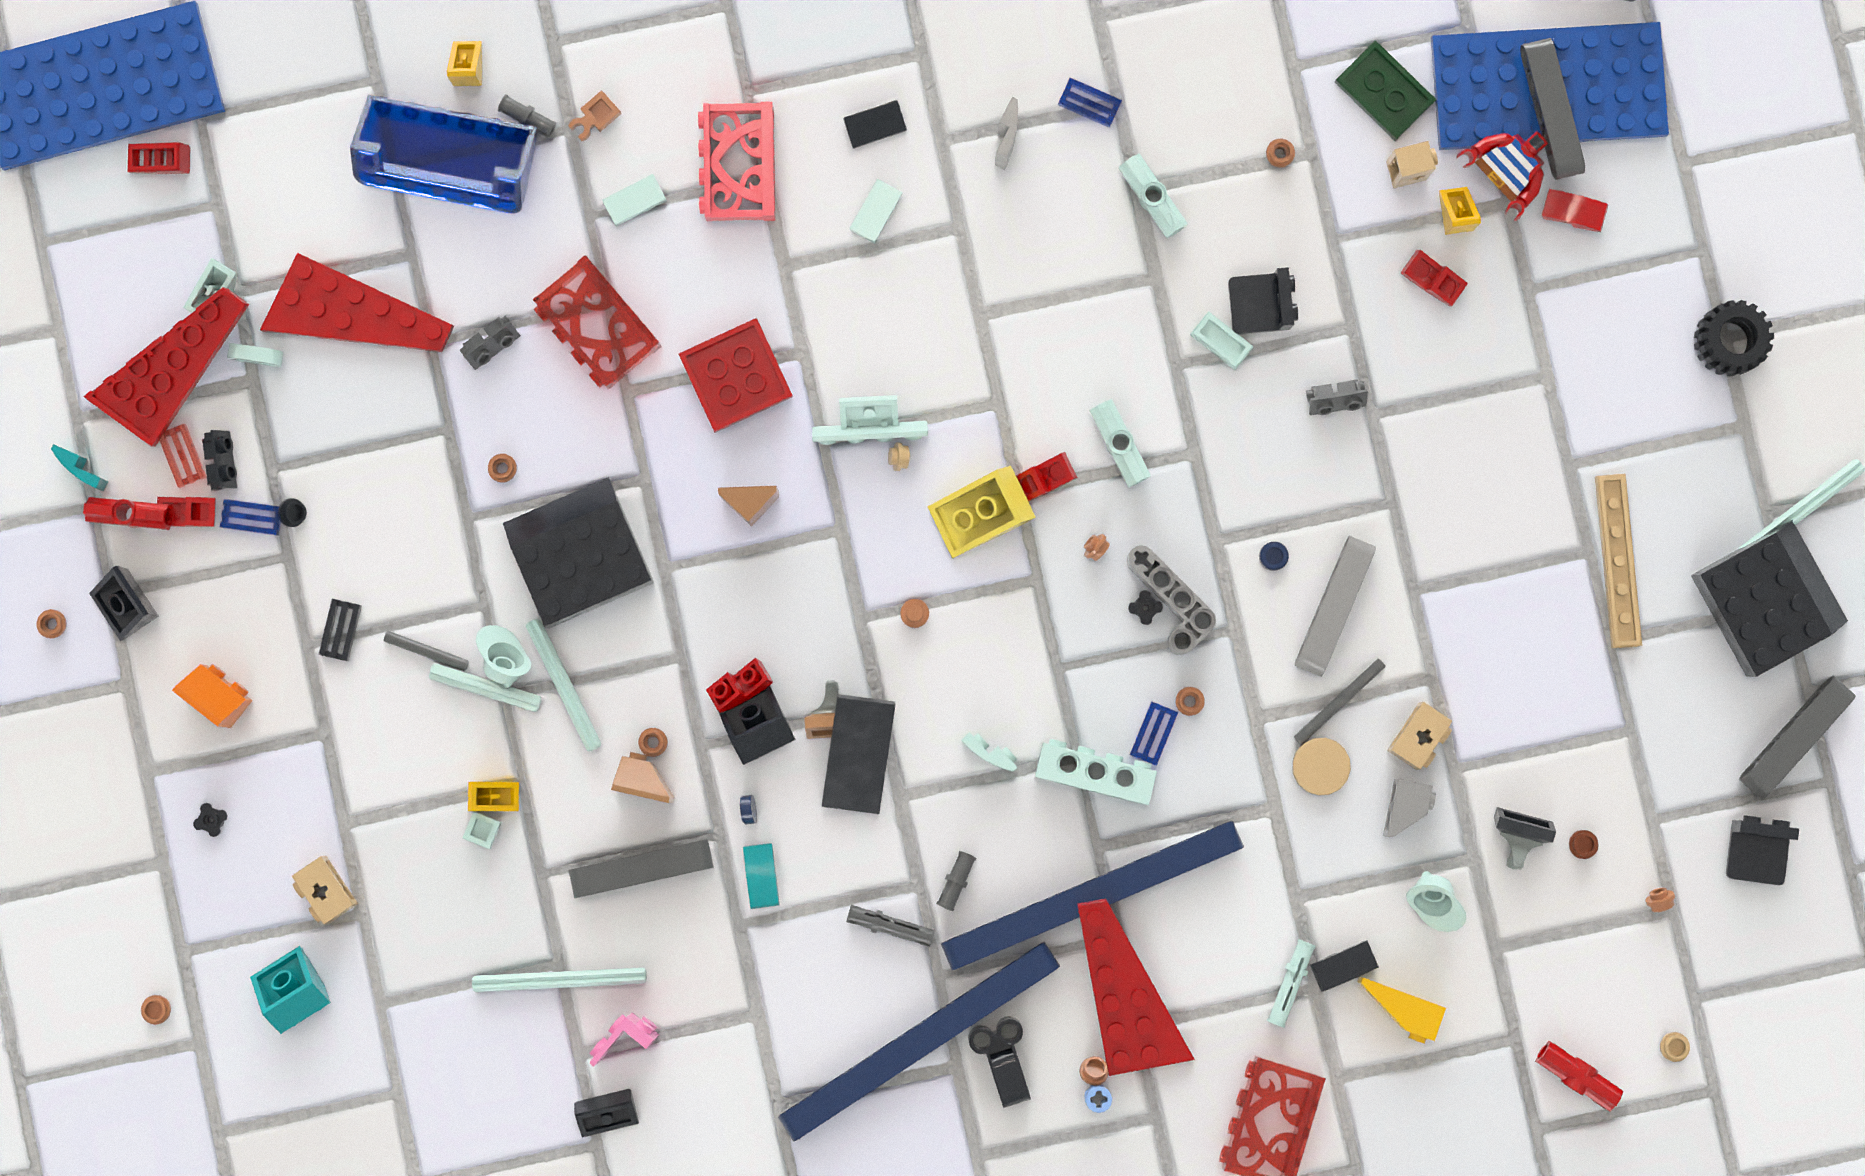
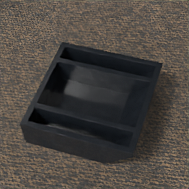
M609 477L503 523L512 553L543 625L548 629L655 583Z
M1793 520L1691 575L1746 677H1757L1833 635L1848 622Z

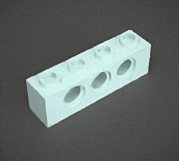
M1050 739L1049 744H1042L1034 777L1149 805L1157 771L1151 770L1152 764L1138 760L1134 761V765L1123 763L1122 756L1106 753L1105 758L1095 756L1094 749L1078 746L1077 751L1067 749L1066 742ZM1064 756H1071L1076 761V767L1070 773H1066L1060 768V760ZM1092 763H1099L1104 768V775L1099 780L1092 779L1088 774V768ZM1121 770H1127L1132 775V782L1127 787H1122L1117 783L1116 776Z

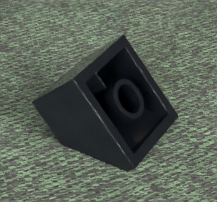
M768 686L754 697L722 713L718 711L729 739L743 765L796 740L771 686Z

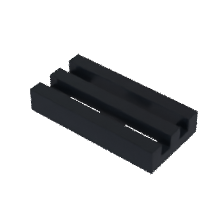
M332 598L318 655L349 661L362 605ZM338 606H341L342 608L337 624V629L332 649L330 652L328 651V647L332 635V630ZM348 608L353 609L343 653L339 654L338 650Z

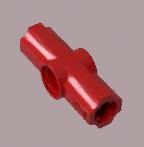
M88 497L83 508L85 521L90 523L170 530L175 519L173 506L168 504ZM131 508V516L127 519V511Z
M1548 1041L1537 1054L1536 1063L1559 1077L1563 1084L1582 1096L1584 1094L1602 1108L1611 1112L1621 1100L1624 1092L1622 1089L1598 1074L1597 1069L1578 1057L1574 1058L1555 1043Z

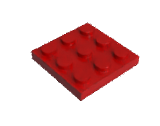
M757 318L678 353L714 433L793 397Z

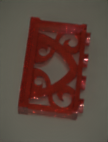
M586 255L579 259L572 268L542 293L532 299L537 305L533 310L543 322L549 319L556 327L552 330L553 334L562 344L566 341L569 342L574 348L570 354L580 366L586 363L590 367L592 372L588 375L599 388L605 385L608 390L611 389L613 385L649 355L662 347L656 337ZM582 272L586 274L576 293L565 288ZM595 293L600 294L602 298L601 302L597 305L585 300L586 296L592 300V296ZM565 294L572 297L573 302L572 304L567 301L559 302L558 304L564 305L565 311L557 314L551 308V301L554 296ZM583 306L592 311H604L612 306L616 309L608 325L609 335L612 340H598L582 336L580 322ZM570 320L571 336L560 322ZM624 323L627 328L624 332H619L622 338L617 339L615 325ZM644 342L646 346L626 361L623 349ZM581 347L595 350L592 355V360L581 349ZM617 350L620 357L617 369L614 371L603 370L600 367L599 360L602 357H607L609 364H611L613 360L611 351Z
M1255 1055L1254 1060H1249L1244 1073V1077L1248 1078L1245 1089L1240 1088L1236 1105L1240 1107L1237 1117H1231L1227 1134H1231L1228 1146L1223 1145L1219 1162L1223 1163L1222 1169L1224 1171L1240 1176H1270L1257 1172L1266 1160L1273 1167L1281 1171L1280 1176H1297L1326 1078ZM1266 1071H1274L1280 1078L1281 1089L1275 1091V1085L1270 1079L1269 1086L1261 1088L1259 1085L1261 1074ZM1285 1073L1308 1080L1307 1087L1287 1088ZM1255 1092L1261 1098H1259L1251 1104V1100ZM1286 1099H1290L1289 1106L1292 1104L1299 1106L1296 1114L1288 1113ZM1280 1101L1281 1113L1290 1124L1295 1126L1293 1133H1279L1272 1137L1266 1145L1257 1130L1254 1117L1266 1107ZM1245 1124L1249 1137L1240 1138ZM1283 1140L1287 1143V1150L1285 1152H1280L1278 1146L1274 1153L1271 1151L1278 1141ZM1246 1146L1249 1149V1153L1245 1158L1254 1156L1257 1150L1261 1155L1254 1164L1243 1166L1237 1160V1152L1240 1147Z

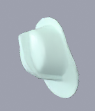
M488 625L478 631L475 641L484 659V672L489 679L501 683L507 689L520 676L529 672L531 661L512 632L497 625Z
M1425 871L1415 886L1410 888L1406 894L1409 905L1433 929L1444 932L1456 931L1463 927L1466 922V912L1454 896L1453 886L1444 877L1432 875L1430 872Z

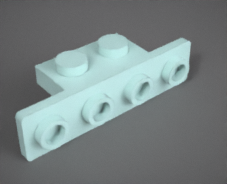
M897 395L839 398L841 425L812 427V441L823 445H830L842 440H847L849 443H861L865 439L887 442L893 440V438L905 437L907 440H918L922 436H928L927 421L898 422Z

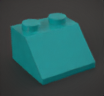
M300 946L250 977L262 1015L280 1034L331 1003L323 981Z

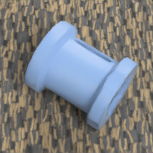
M1091 1085L1085 1091V1102L1093 1112H1105L1111 1106L1112 1096L1104 1085ZM1096 1091H1100L1102 1096H1106V1100H1101L1098 1106L1094 1100H1090L1091 1097L1096 1095Z

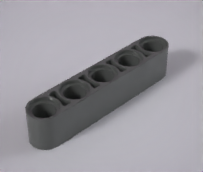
M1551 38L1522 44L1520 47L1521 59L1540 132L1548 142L1545 146V151L1552 176L1555 180L1583 174L1585 173V161L1554 43Z
M1834 675L1829 677L1739 777V780L1761 800L1767 797L1853 702L1856 695Z
M708 839L574 868L568 870L574 898L710 869L714 868Z

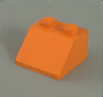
M200 664L172 689L175 694L217 727L231 728L252 702L246 696L249 691L237 682L229 683L224 679L226 673L214 664H211L210 667Z

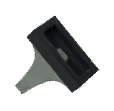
M1499 807L1496 809L1494 815L1496 828L1511 847L1510 856L1506 864L1509 868L1521 870L1526 856L1532 848L1543 846V843H1553L1556 829L1552 821Z

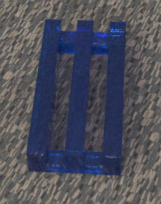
M1070 77L1058 105L1110 128L1122 100ZM1074 87L1112 104L1113 108H1108L1070 90ZM1067 97L1071 98L1077 102L1087 105L1109 116L1108 118H1106L1084 107L1074 104L1066 99Z
M229 499L223 500L224 510L221 513L222 522H220V528L279 536L281 524L278 517L279 506ZM231 506L275 512V517L232 512ZM229 518L274 523L273 529L234 524L229 523Z
M1151 701L1129 755L1157 766L1178 712ZM1154 710H1159L1143 753L1137 752ZM1166 713L1170 715L1153 758L1149 757L1148 754Z

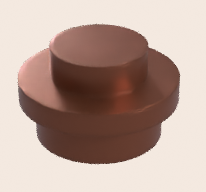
M1588 830L1576 831L1569 839V849L1579 859H1589L1598 850V839Z

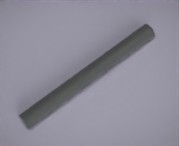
M1379 658L1374 661L1294 736L1295 740L1300 745L1307 741L1386 667Z

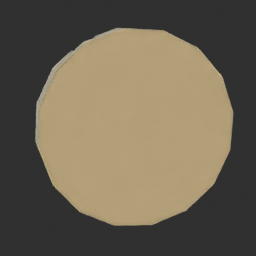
M1313 738L1303 743L1295 752L1292 762V772L1297 784L1306 792L1315 795H1330L1340 790L1347 782L1351 771L1350 758L1345 748L1328 738Z

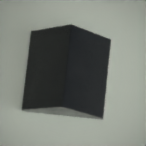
M120 566L112 567L89 593L120 641L159 617L127 568Z

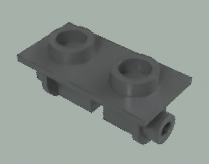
M506 315L502 318L497 317L496 320L484 328L488 335L485 339L478 332L462 344L464 347L460 349V352L474 370L487 364L492 357L504 348L511 346L521 336Z
M1357 379L1337 383L1338 392L1333 393L1331 384L1311 387V390H1306L1307 401L1310 402L1309 415H1328L1335 411H1354L1361 407H1366L1368 390H1365L1364 382H1358Z

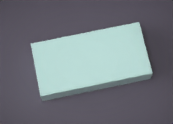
M651 174L602 201L617 227L667 200L654 175Z
M877 179L850 226V230L875 244L903 192Z
M1209 311L1190 334L1234 370H1236L1253 348L1250 343Z

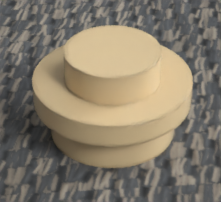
M896 442L894 447L889 449L888 463L893 465L894 471H900L901 468L907 469L910 459L909 447L902 445L901 442Z
M1671 1032L1662 1038L1660 1051L1667 1060L1679 1062L1688 1056L1690 1043L1683 1034Z

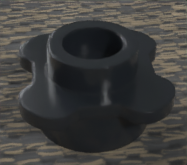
M1143 590L1139 593V598L1129 604L1128 610L1131 614L1137 615L1143 625H1149L1152 623L1154 615L1162 612L1163 604L1151 597L1149 591ZM1147 605L1148 610H1144L1143 606Z
M204 803L200 807L201 813L194 820L193 826L196 830L207 831L211 837H216L221 833L220 828L223 826L224 821L227 820V812L212 808L210 803ZM209 817L213 818L211 823L208 822Z

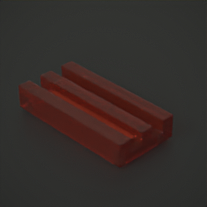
M181 424L166 430L159 441L177 487L182 488L189 483L192 484L199 479L207 478L187 425ZM179 432L182 434L197 472L194 475L177 433ZM166 437H172L187 475L184 479L181 476Z

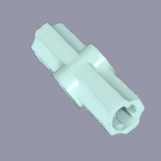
M1140 154L1132 156L1119 166L1118 169L1138 196L1141 206L1149 212L1167 239L1188 225L1168 196L1165 186L1157 180ZM1149 190H1155L1160 194L1161 199L1157 202H1151L1146 198L1145 193Z
M1110 399L1090 409L1089 411L1106 443L1107 450L1113 456L1128 488L1151 477L1134 443L1133 436L1127 430L1113 400ZM1118 436L1124 437L1128 442V448L1122 451L1114 448L1112 440Z

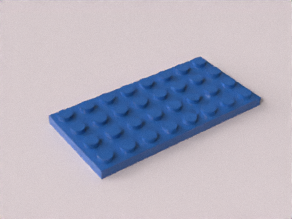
M196 1L0 52V168L4 171L226 112Z
M1660 22L1432 35L1431 37L1435 98L1437 99L1435 105L1439 150L1470 149L1471 146L1486 136L1501 133L1510 134L1512 137L1518 134L1524 141L1536 131L1541 134L1521 59L1520 47L1522 44L1551 38L1555 46L1580 142L1667 137L1669 135Z

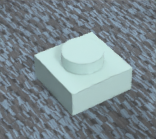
M473 811L462 838L491 849L502 822Z

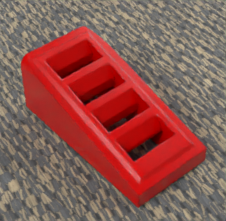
M181 142L128 144L127 172L189 174L190 146ZM140 151H144L143 166H140ZM152 151H155L154 166H152ZM164 151H166V165H164Z

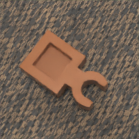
M601 90L580 108L585 116L573 119L568 126L571 130H574L577 126L584 127V132L578 136L582 142L589 138L591 129L594 126L601 132L622 113Z

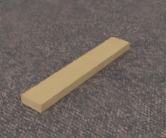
M1626 474L1596 476L1595 486L1611 649L1642 646Z

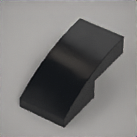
M1368 940L1310 964L1321 992L1379 968Z

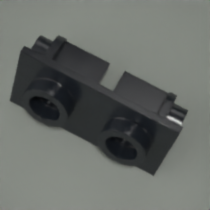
M210 430V432L204 433V439H202L204 459H214V464L205 466L207 485L211 487V491H218L223 488H237V471L234 465L233 441L230 431Z

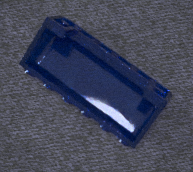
M368 94L350 145L353 176L359 183L370 187L504 213H518L522 209L537 141V127Z

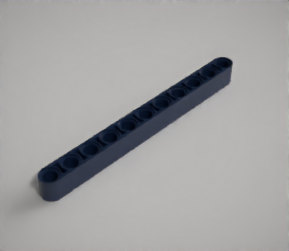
M1233 820L953 937L942 942L941 946L953 971L1079 918L1077 906L1079 903L1106 898L1109 905L1236 852L1244 848V845Z
M1045 941L780 1114L778 1119L793 1142L797 1141L1057 970L1060 964Z

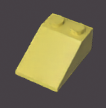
M1011 466L997 469L927 506L952 558L1036 518Z

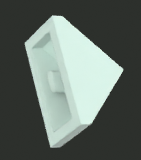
M211 258L183 308L193 313L200 304L222 287L228 288L234 293L237 273Z

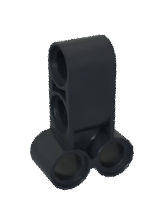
M1012 1016L1001 1018L997 1023L995 1031H992L987 1026L977 1025L972 1028L968 1036L971 1049L975 1053L987 1055L1003 1108L1031 1100L1014 1046L1022 1039L1023 1028L1019 1020ZM1007 1023L1015 1024L1018 1028L1017 1034L1012 1038H1006L1001 1034L1002 1027ZM979 1032L987 1033L990 1037L989 1043L984 1047H978L973 1042L974 1036Z

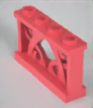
M773 102L703 103V111L698 112L699 129H704V140H699L698 143L699 157H704V168H699V185H704V196L699 197L700 214H705L707 222L730 220L775 221ZM737 114H761V119L741 125ZM726 115L734 121L736 129L731 132L730 127L722 122L724 131L717 133L713 128V123L717 117ZM748 135L749 141L757 138L759 145L756 148H750L744 137ZM711 138L716 142H720L713 153ZM737 141H740L741 147L748 155L762 159V164L749 168L743 174L740 184L732 179L720 164L725 153ZM712 171L714 172L716 177L721 181L713 186ZM750 176H758L760 179L758 185H752L750 182L749 189L745 187ZM718 192H723L725 194L723 202H726L731 198L732 192L737 195L735 203L725 210L715 205L714 198ZM742 199L762 204V210L738 209Z

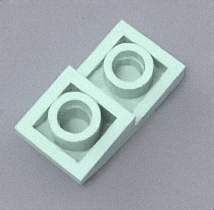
M969 732L961 739L972 752L988 763L1012 772L1018 768L1014 764L1017 758L1007 747L1001 750L997 746L991 753H988L985 749L989 745L978 733L973 736Z

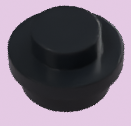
M294 498L284 500L278 508L279 520L287 527L299 526L307 515L304 504Z

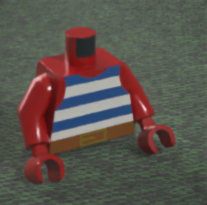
M1537 131L1526 141L1518 134L1512 137L1510 134L1501 133L1486 136L1471 146L1470 149H1464L1459 152L1456 158L1461 155H1467L1469 163L1464 165L1463 168H1468L1475 163L1511 201L1505 209V214L1510 208L1518 210L1519 214L1514 219L1517 221L1524 213V209L1529 206L1540 192L1544 177L1541 167L1544 165V161L1537 154L1548 142Z

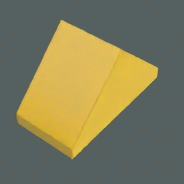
M453 41L447 67V77L453 86H482V41Z
M1468 187L1439 190L1445 235L1474 231L1480 225L1481 218Z
M468 782V811H519V782Z

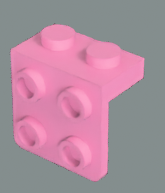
M633 1012L627 1017L622 1015L608 1030L612 1034L608 1040L606 1038L600 1040L590 1052V1055L593 1056L590 1064L593 1067L597 1065L624 1031L647 1049L659 1036L655 1031L657 1026L644 1016L640 1019Z

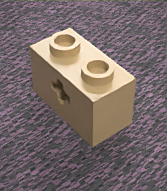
M1429 141L1398 148L1392 152L1386 163L1393 189L1426 181L1436 169L1435 165H1438V158L1435 149H1430Z
M1419 702L1387 751L1415 770H1421L1423 766L1427 768L1436 756L1433 750L1438 742L1443 744L1452 731L1449 728L1452 720L1425 702ZM1426 731L1425 738L1428 740L1427 743L1418 744L1419 737L1416 735L1417 732Z
M320 856L292 875L295 881L292 884L295 891L301 898L306 897L311 905L308 908L309 912L318 923L322 921L323 924H329L358 904L327 856ZM327 886L326 897H319L317 893L320 891V887Z

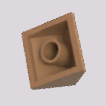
M777 486L718 488V494L721 499L751 527L779 498Z

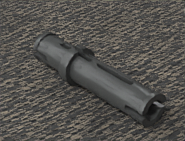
M851 904L846 920L847 923L871 929L870 932L872 933L878 931L930 947L935 929L882 914L883 911L880 910L874 912Z

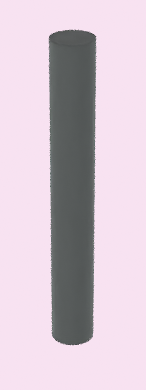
M390 631L386 632L383 639L384 642L463 671L467 669L469 660Z

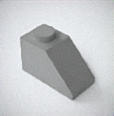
M1394 779L1383 836L1394 837L1426 816L1428 809L1432 810L1435 804L1436 793L1432 792L1433 786L1403 779Z

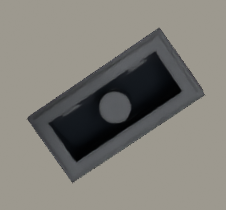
M898 100L843 118L853 149L907 131Z
M631 1089L574 1103V1115L582 1138L639 1124Z

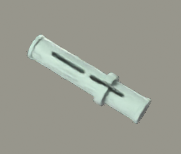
M1301 939L1297 941L1298 943L1290 963H1287L1285 966L1287 972L1270 1016L1267 1019L1268 1022L1285 1028L1286 1020L1295 1001L1303 976L1308 974L1306 968L1316 947Z

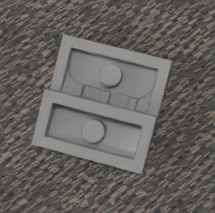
M1014 97L1011 98L998 126V135L1003 137V140L996 151L995 165L1005 170L1010 160L1016 138L1018 99Z

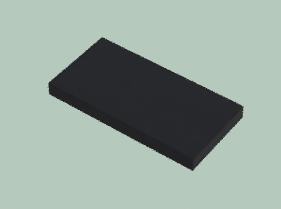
M837 694L822 807L879 814L896 705L895 701Z

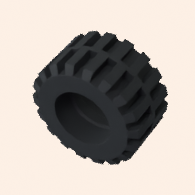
M1734 300L1727 301L1707 312L1704 318L1698 322L1697 327L1699 329L1694 332L1693 337L1697 339L1694 349L1700 350L1701 354L1697 357L1700 361L1705 360L1707 362L1705 367L1708 370L1714 368L1716 369L1715 374L1722 375L1726 373L1727 377L1737 374L1742 375L1756 368L1767 359L1768 356L1766 354L1772 351L1773 348L1770 341L1774 339V333H1769V328L1773 327L1771 321L1766 322L1764 320V317L1767 316L1764 311L1760 313L1756 311L1757 305L1752 303L1748 306L1746 305L1747 301L1743 300L1737 303ZM1725 323L1735 324L1744 331L1747 338V346L1744 353L1735 354L1723 346L1720 332Z

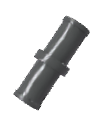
M506 94L498 105L497 111L517 120L523 128L527 126L546 138L550 137L556 126L555 121L535 112L534 107L530 105L526 107Z
M959 851L951 873L945 877L947 882L936 903L937 905L954 911L962 889L968 885L966 880L974 861L977 859L976 857Z

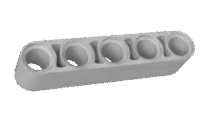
M1350 535L1348 536L1300 648L1295 666L1320 677L1323 676L1376 551L1375 546Z

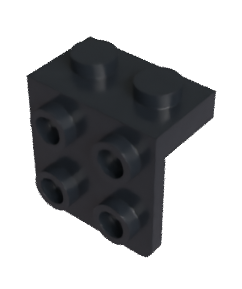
M1289 267L1277 268L1272 274L1238 276L1229 279L1228 290L1232 330L1238 335L1290 330L1294 326V321H1298V307L1296 303L1292 304L1291 292H1295L1294 275H1289Z
M1746 815L1743 816V821L1732 820L1726 876L1730 879L1757 883L1784 884L1790 840H1798L1799 828H1792L1789 821L1772 819V825L1761 823V817Z

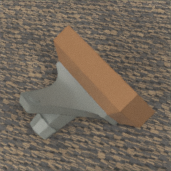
M835 680L825 683L826 692L822 705L815 711H812V715L804 718L807 739L829 738L832 735L837 694H839V685Z

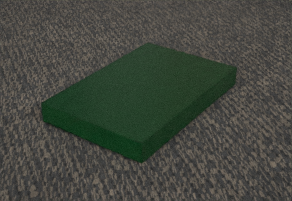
M1376 40L1334 81L1394 141L1437 100Z

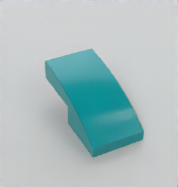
M55 444L52 445L51 450L70 473L84 483L104 492L108 481L83 470L87 461L86 458Z
M772 843L743 847L750 908L779 906Z

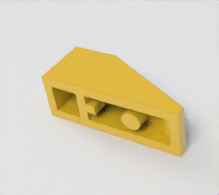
M1359 976L1357 982L1403 1030L1410 1032L1408 1038L1424 1044L1426 1039L1435 1041L1446 1010L1445 1007Z

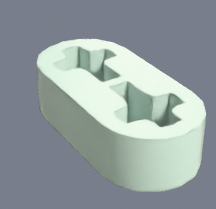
M230 343L227 358L240 362L281 367L283 352L270 348Z

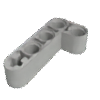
M1141 545L1136 546L1130 551L1127 556L1129 569L1182 621L1168 637L1169 649L1177 655L1187 654L1215 627L1216 616L1214 612L1150 548ZM1135 553L1139 556L1144 553L1147 556L1145 563L1149 567L1154 563L1158 566L1150 572L1148 577L1144 574L1148 570L1144 564L1135 565ZM1161 572L1167 575L1169 582L1166 587L1160 588L1155 585L1153 577L1156 573ZM1177 593H1184L1189 598V605L1186 608H1179L1175 605L1174 596ZM1203 613L1208 616L1210 622L1206 629H1200L1196 626L1194 619L1197 614ZM1180 633L1185 634L1189 639V646L1183 650L1177 648L1174 644V637Z

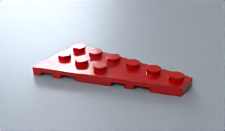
M297 253L260 330L270 333L276 332L296 336L302 335L330 340L363 342L442 352L454 326Z
M222 287L200 304L193 313L184 320L177 322L170 331L154 340L126 362L124 367L115 374L108 376L101 385L93 391H89L83 397L148 445L156 447L249 304L228 288Z
M1106 898L1077 904L1109 1076L1195 1060Z

